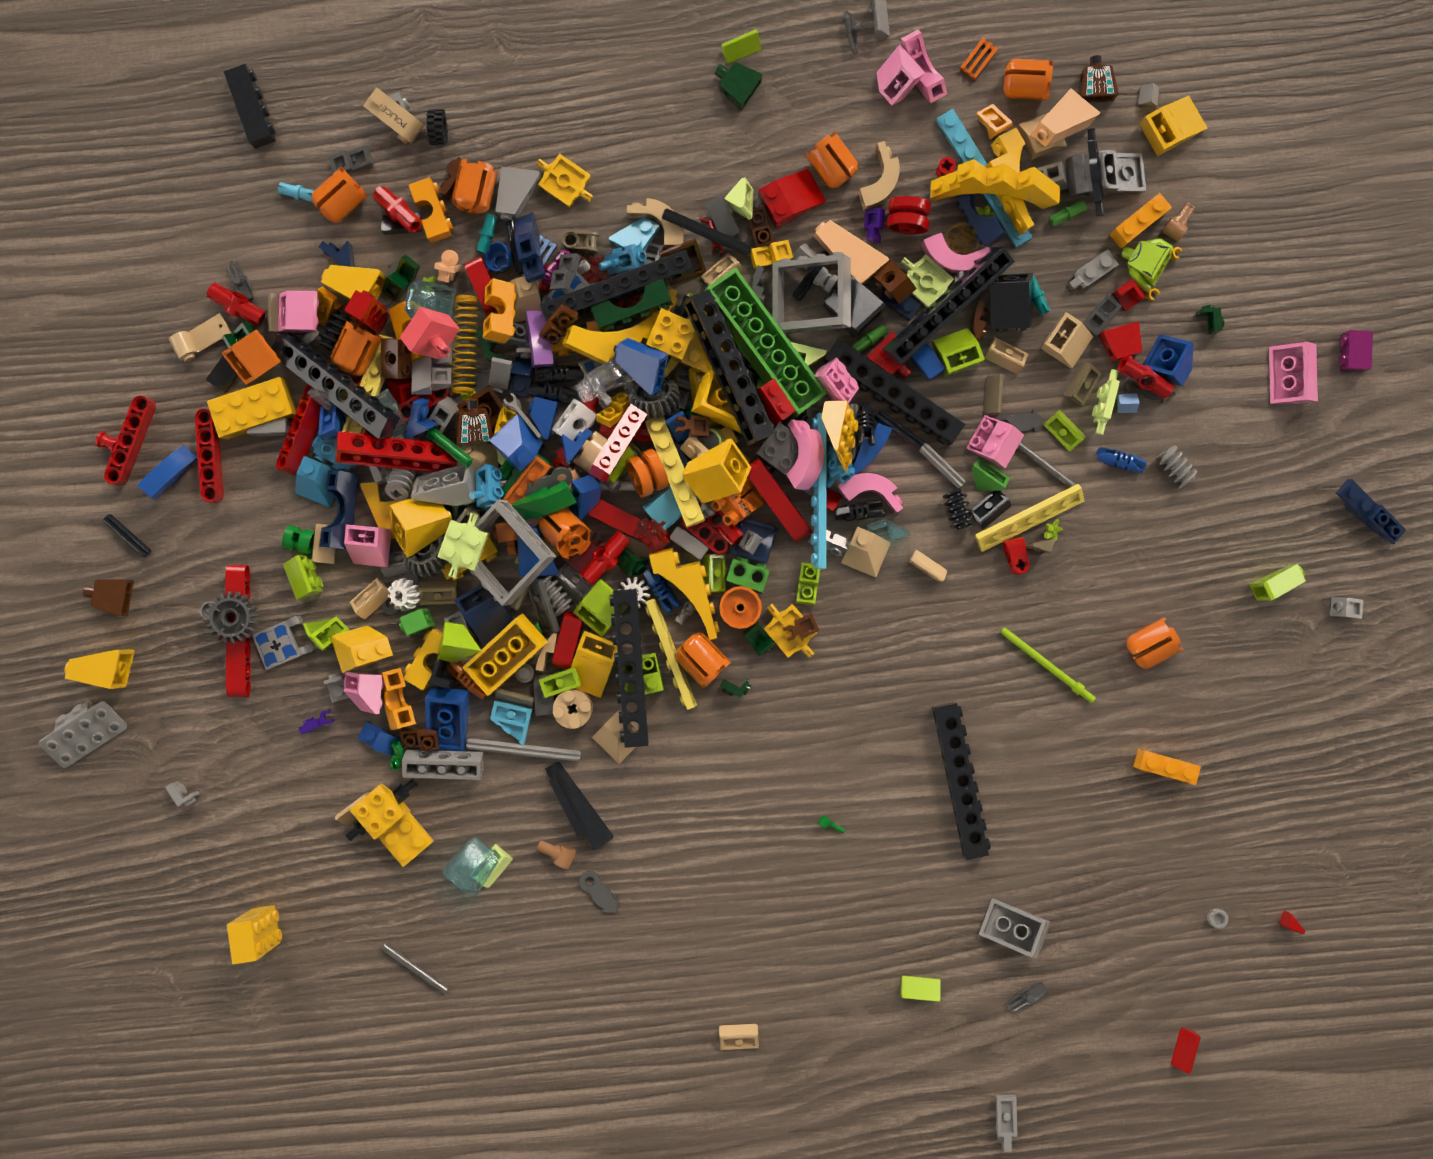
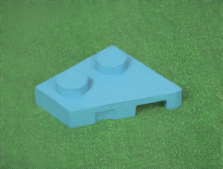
M643 217L610 236L609 241L617 247H622L623 250H625L624 246L635 244L636 247L641 246L642 250L645 251L661 228L659 224Z

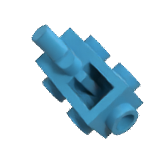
M635 244L624 246V251H622V247L610 250L611 254L605 255V262L599 263L598 266L600 271L607 269L609 274L617 273L619 275L628 270L646 265L647 255L641 246L636 247Z
M318 436L315 438L312 447H314L313 452L316 454L315 457L322 462H326V460L332 462V466L339 471L344 469L349 471L350 467L355 468L357 464L335 462L336 436L325 440Z
M830 440L826 444V467L828 469L827 472L830 474L826 480L828 488L832 487L835 480L844 484L855 475L852 463L849 464L848 471L844 472Z
M486 464L475 471L476 491L469 494L471 500L476 499L477 507L483 508L486 511L497 500H501L504 494L500 487L502 472L499 468L494 467V465Z

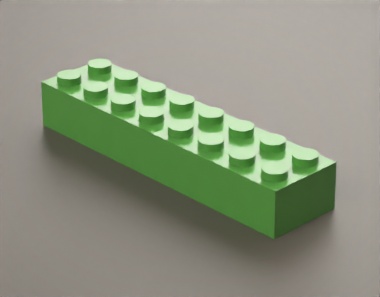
M734 268L706 287L704 291L710 289L715 297L716 304L724 317L728 330L732 334L733 341L763 382L767 383L775 378L796 411L789 415L791 420L828 394L737 268Z

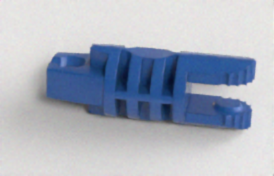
M1105 447L1097 449L1098 461L1109 466L1143 473L1146 467V460L1133 454Z
M652 567L643 572L648 581L646 582L667 615L673 611L666 598L676 609L681 606L660 574H654Z

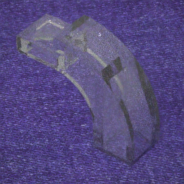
M614 359L584 376L585 379L578 383L575 389L582 402L588 403L604 390L619 383H630L634 379Z

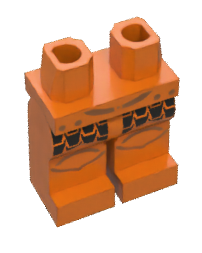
M747 477L741 493L713 500L710 506L715 511L721 510L725 516L722 518L727 526L731 524L735 526L757 511L766 501L756 488L744 498H741L754 487Z

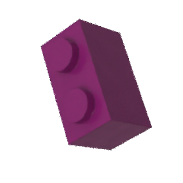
M1349 330L1342 333L1339 340L1341 355L1339 356L1340 371L1365 372L1371 370L1373 331Z

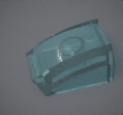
M415 280L408 287L405 311L410 318H413L419 307L447 314L451 317L456 288Z
M471 838L453 856L442 873L462 891L477 895L498 864V859L494 851L478 838Z

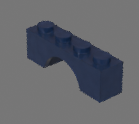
M975 194L956 196L959 201L957 206L962 213L965 212L968 218L966 221L971 229L975 228L977 232L975 237L980 245L984 244L986 247H990L1008 235L999 218L996 216L983 217L977 213L974 206Z
M328 470L326 490L335 497L338 510L333 522L321 528L319 547L347 550L344 545L346 525H354L359 474Z

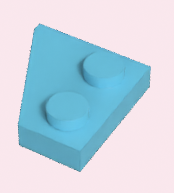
M495 699L490 719L495 724L500 725L506 733L519 740L521 745H524L533 708Z

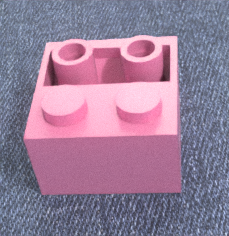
M898 45L876 72L879 92L893 106L902 101L926 74L901 45Z
M285 291L279 294L278 332L302 335L316 330L318 326L317 308L319 306L317 291Z
M837 357L820 367L815 373L816 378L827 391V395L832 401H848L849 403L859 389L856 380L850 376L845 365Z
M984 415L966 449L993 464L1006 468L1024 434L1011 424Z
M346 525L344 545L353 564L388 567L391 529Z
M345 672L344 692L361 711L379 714L382 707L381 690L384 685L382 675L368 672Z

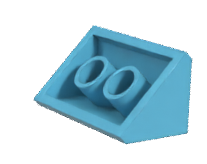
M668 484L667 488L658 491L641 506L663 532L682 516L670 484Z

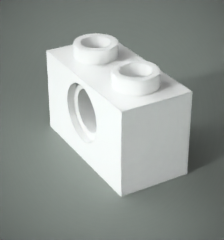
M573 399L551 430L559 436L564 434L573 441L580 431L583 433L586 428L588 429L594 424L596 414L578 400ZM578 420V425L573 427L574 421Z

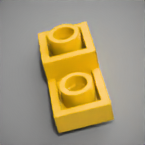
M620 392L612 397L609 407L596 414V421L608 427L616 424L630 406L629 396L626 393Z

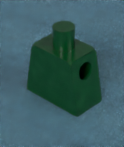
M734 62L729 70L720 64L715 71V75L722 79L720 91L741 111L762 82L763 75L737 62Z

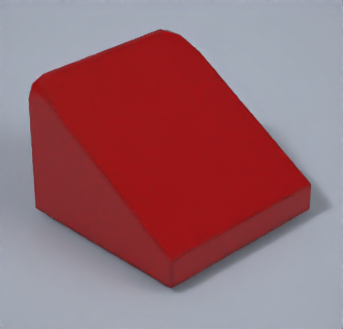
M826 487V509L833 512L842 496Z
M1284 910L1279 921L1280 925L1297 933L1305 934V930L1295 917Z

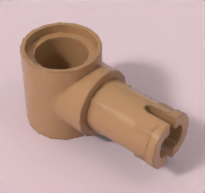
M1186 203L1177 216L1169 219L1161 232L1178 242L1188 229L1186 227L1187 221L1195 207Z
M542 840L536 851L552 857L553 863L564 869H570L577 850L564 844L554 846Z

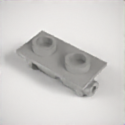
M826 530V550L830 551L833 555L843 557L848 550L850 542L847 541V538L834 534L833 538L830 539L831 532Z

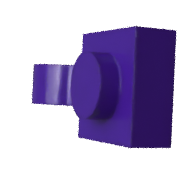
M882 208L865 210L864 229L868 231L866 236L867 242L873 241V244L881 243L879 229H883L885 210Z
M331 710L322 711L320 717L316 720L312 717L303 721L304 725L298 727L301 735L325 724L333 723L335 719L327 720L325 718V715L331 712Z

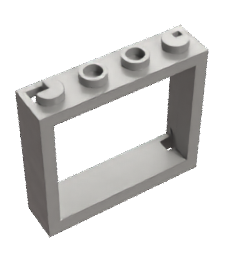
M833 252L829 256L816 254L813 258L799 256L797 260L783 258L780 259V262H773V319L784 334L851 328V258L846 256L844 252ZM838 264V317L784 322V270Z
M497 500L475 524V527L485 532L501 515L540 559L509 593L480 560L476 571L469 569L474 576L478 577L481 585L490 591L494 596V600L505 606L511 605L556 556L507 500Z

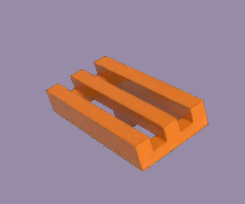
M983 37L962 64L960 70L975 81L998 48L996 46L993 47L992 43H988ZM983 45L985 48L970 68L967 69V65ZM988 50H990L991 53L981 64V66L978 68L975 74H973V69L976 67V65L979 63V61L982 59L985 53Z

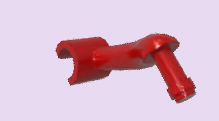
M701 218L700 222L708 223L709 227L715 229L712 219ZM712 241V254L715 248H720L721 256L723 254L722 245Z

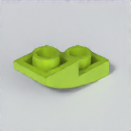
M801 563L796 603L815 606L820 570L814 569L812 564Z

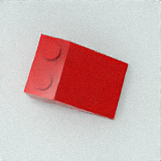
M809 168L777 179L760 188L758 196L776 229L826 203Z

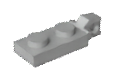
M1107 249L1078 269L1073 274L1075 279L1069 282L1067 286L1071 291L1079 285L1082 289L1088 287L1119 264Z
M996 1095V1135L998 1140L1002 1141L1004 1152H1012V1140H1016L1017 1098L1015 1095Z

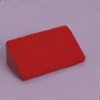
M1185 1028L1180 1029L1171 1064L1187 1074H1190L1201 1039L1195 1031Z

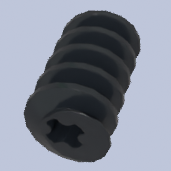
M337 309L335 310L338 314H330L334 320L326 321L330 327H322L326 333H318L321 340H314L330 351L334 350L335 343H337L346 321L353 322L351 318Z
M964 489L955 490L943 495L944 499H949L944 505L951 506L946 513L953 514L948 520L955 522L950 525V528L956 530L975 526V524L969 523L973 516H967L971 509L965 508L969 501H963L968 496L961 493Z

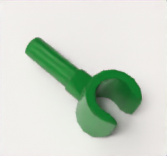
M822 816L818 820V823L824 829L830 825L842 834L845 832V829L836 825L827 816Z

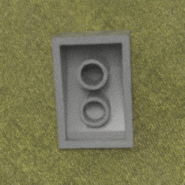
M472 464L468 467L459 465L417 476L411 494L412 500L452 506L471 504L475 499L471 500L469 494L476 491L475 471Z
M992 898L979 935L1031 958H1038L1051 922Z

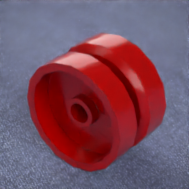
M897 196L889 200L888 211L891 215L887 218L886 228L888 230L908 235L928 232L930 220L926 216L931 211V202L929 200L916 196Z

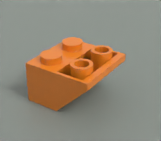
M257 329L221 353L245 385L281 362Z

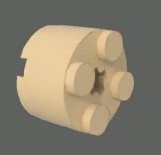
M595 431L591 438L581 447L582 453H579L573 462L589 473L593 462L608 439Z
M578 689L562 692L553 704V715L556 721L566 728L576 729L583 726L593 714V703L590 696ZM576 704V710L578 711L571 713L569 705Z

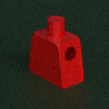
M1139 321L1112 328L1099 334V338L1112 362L1122 360L1127 356L1134 359L1133 356L1142 352Z
M892 331L866 358L891 375L897 372L905 379L912 370L905 362L902 365L892 364L881 350L896 337V334Z

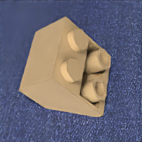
M1065 312L1059 318L1040 349L1072 369L1093 336L1081 321Z

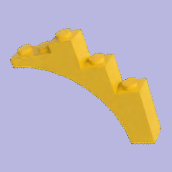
M975 159L958 165V171L931 181L930 198L934 201L957 195L976 193L1011 196L1033 203L1041 209L1057 205L1060 201V186L1035 167L1017 173L1005 163L987 169Z
M672 288L668 289L673 305L669 306L670 308L667 310L669 312L677 302L676 294L678 291ZM659 310L651 313L650 317L643 319L637 325L617 332L590 331L572 325L568 327L562 346L598 363L606 364L612 361L615 355L614 349H616L619 342L630 338L640 343L641 341L647 343L659 315Z

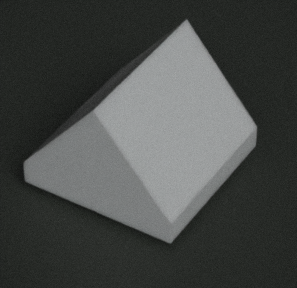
M1154 83L1140 86L1138 106L1157 107L1159 87Z
M804 243L793 255V259L797 260L799 256L813 258L817 253Z
M747 530L738 546L753 555L763 538L751 530Z

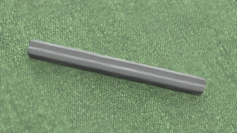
M469 738L466 744L467 749L558 760L578 762L581 757V752L576 750Z

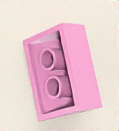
M1301 342L1269 347L1270 404L1318 402L1316 344Z

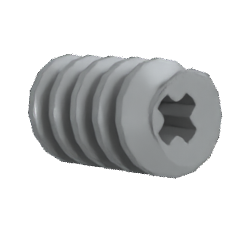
M1174 445L1163 451L1156 459L1162 458L1159 465L1167 464L1164 471L1172 470L1169 477L1176 475L1174 483L1181 481L1182 483L1179 486L1181 489L1195 478L1197 469L1190 470L1192 464H1185L1188 459L1186 457L1180 458L1183 453L1181 451L1175 453L1178 447Z
M392 468L385 487L387 495L396 501L407 500L416 471Z
M548 575L542 580L552 608L556 610L554 613L555 617H558L573 606L569 605L572 599L565 600L567 592L560 593L563 587H555L558 580L551 581L553 575Z

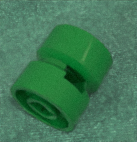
M288 525L283 534L282 548L291 551L297 549L299 553L311 555L315 531L308 529L302 531L300 527Z

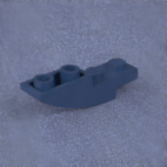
M531 212L516 218L514 227L518 259L522 263L525 280L528 283L546 277L540 247L542 246L535 215Z
M1347 479L1336 492L1345 502L1344 506L1355 517L1389 543L1395 544L1406 531L1383 505L1376 504L1353 479Z

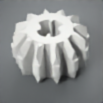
M634 577L633 583L630 578H627L628 585L623 582L620 585L625 588L624 590L638 589V607L641 608L639 601L646 604L643 596L650 597V594L643 592L648 590L649 586L642 588L641 586L645 581L641 580L637 584V577Z
M406 578L391 583L392 586L388 588L390 594L387 596L391 598L390 604H395V609H401V611L415 608L416 603L420 601L417 596L421 594L417 591L418 585H413V580H407Z

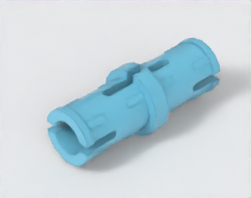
M280 182L279 186H282V188L278 187V194L294 197L298 201L302 199L313 202L311 195L314 190L303 188L302 185L294 186Z

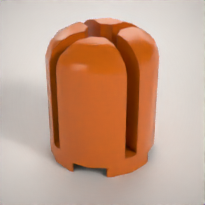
M1015 58L1010 60L1005 67L1003 90L1006 97L1010 99L1049 101L1053 60Z
M834 131L831 134L833 137L827 135L816 144L811 154L808 152L805 154L813 168L830 188H838L843 185L844 182L856 174L859 167L857 160Z
M462 159L459 164L452 194L453 204L458 209L465 210L470 214L486 213L490 208L498 171L494 172V167L481 161H478V164L467 163V159Z
M342 166L315 189L311 195L315 207L320 210L325 218L334 223L341 222L369 197Z
M346 321L331 354V361L338 369L354 376H363L367 372L383 337L377 333L373 335L371 331L361 325Z
M564 508L547 514L555 523H551L547 518L541 516L539 520L540 534L562 557L570 559L569 556L582 555L591 543L589 540L591 530L569 509Z
M1165 617L1127 638L1126 643L1129 653L1134 655L1132 658L1135 663L1143 669H1150L1184 650L1178 645L1181 643V640L1174 628L1168 627L1165 624Z
M702 633L690 636L677 649L675 654L676 661L702 688L714 680L731 663Z

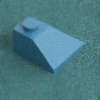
M304 456L296 474L295 494L331 508L335 497L326 490L328 470L337 469Z

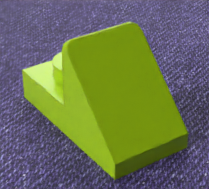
M576 667L539 679L545 698L582 685Z

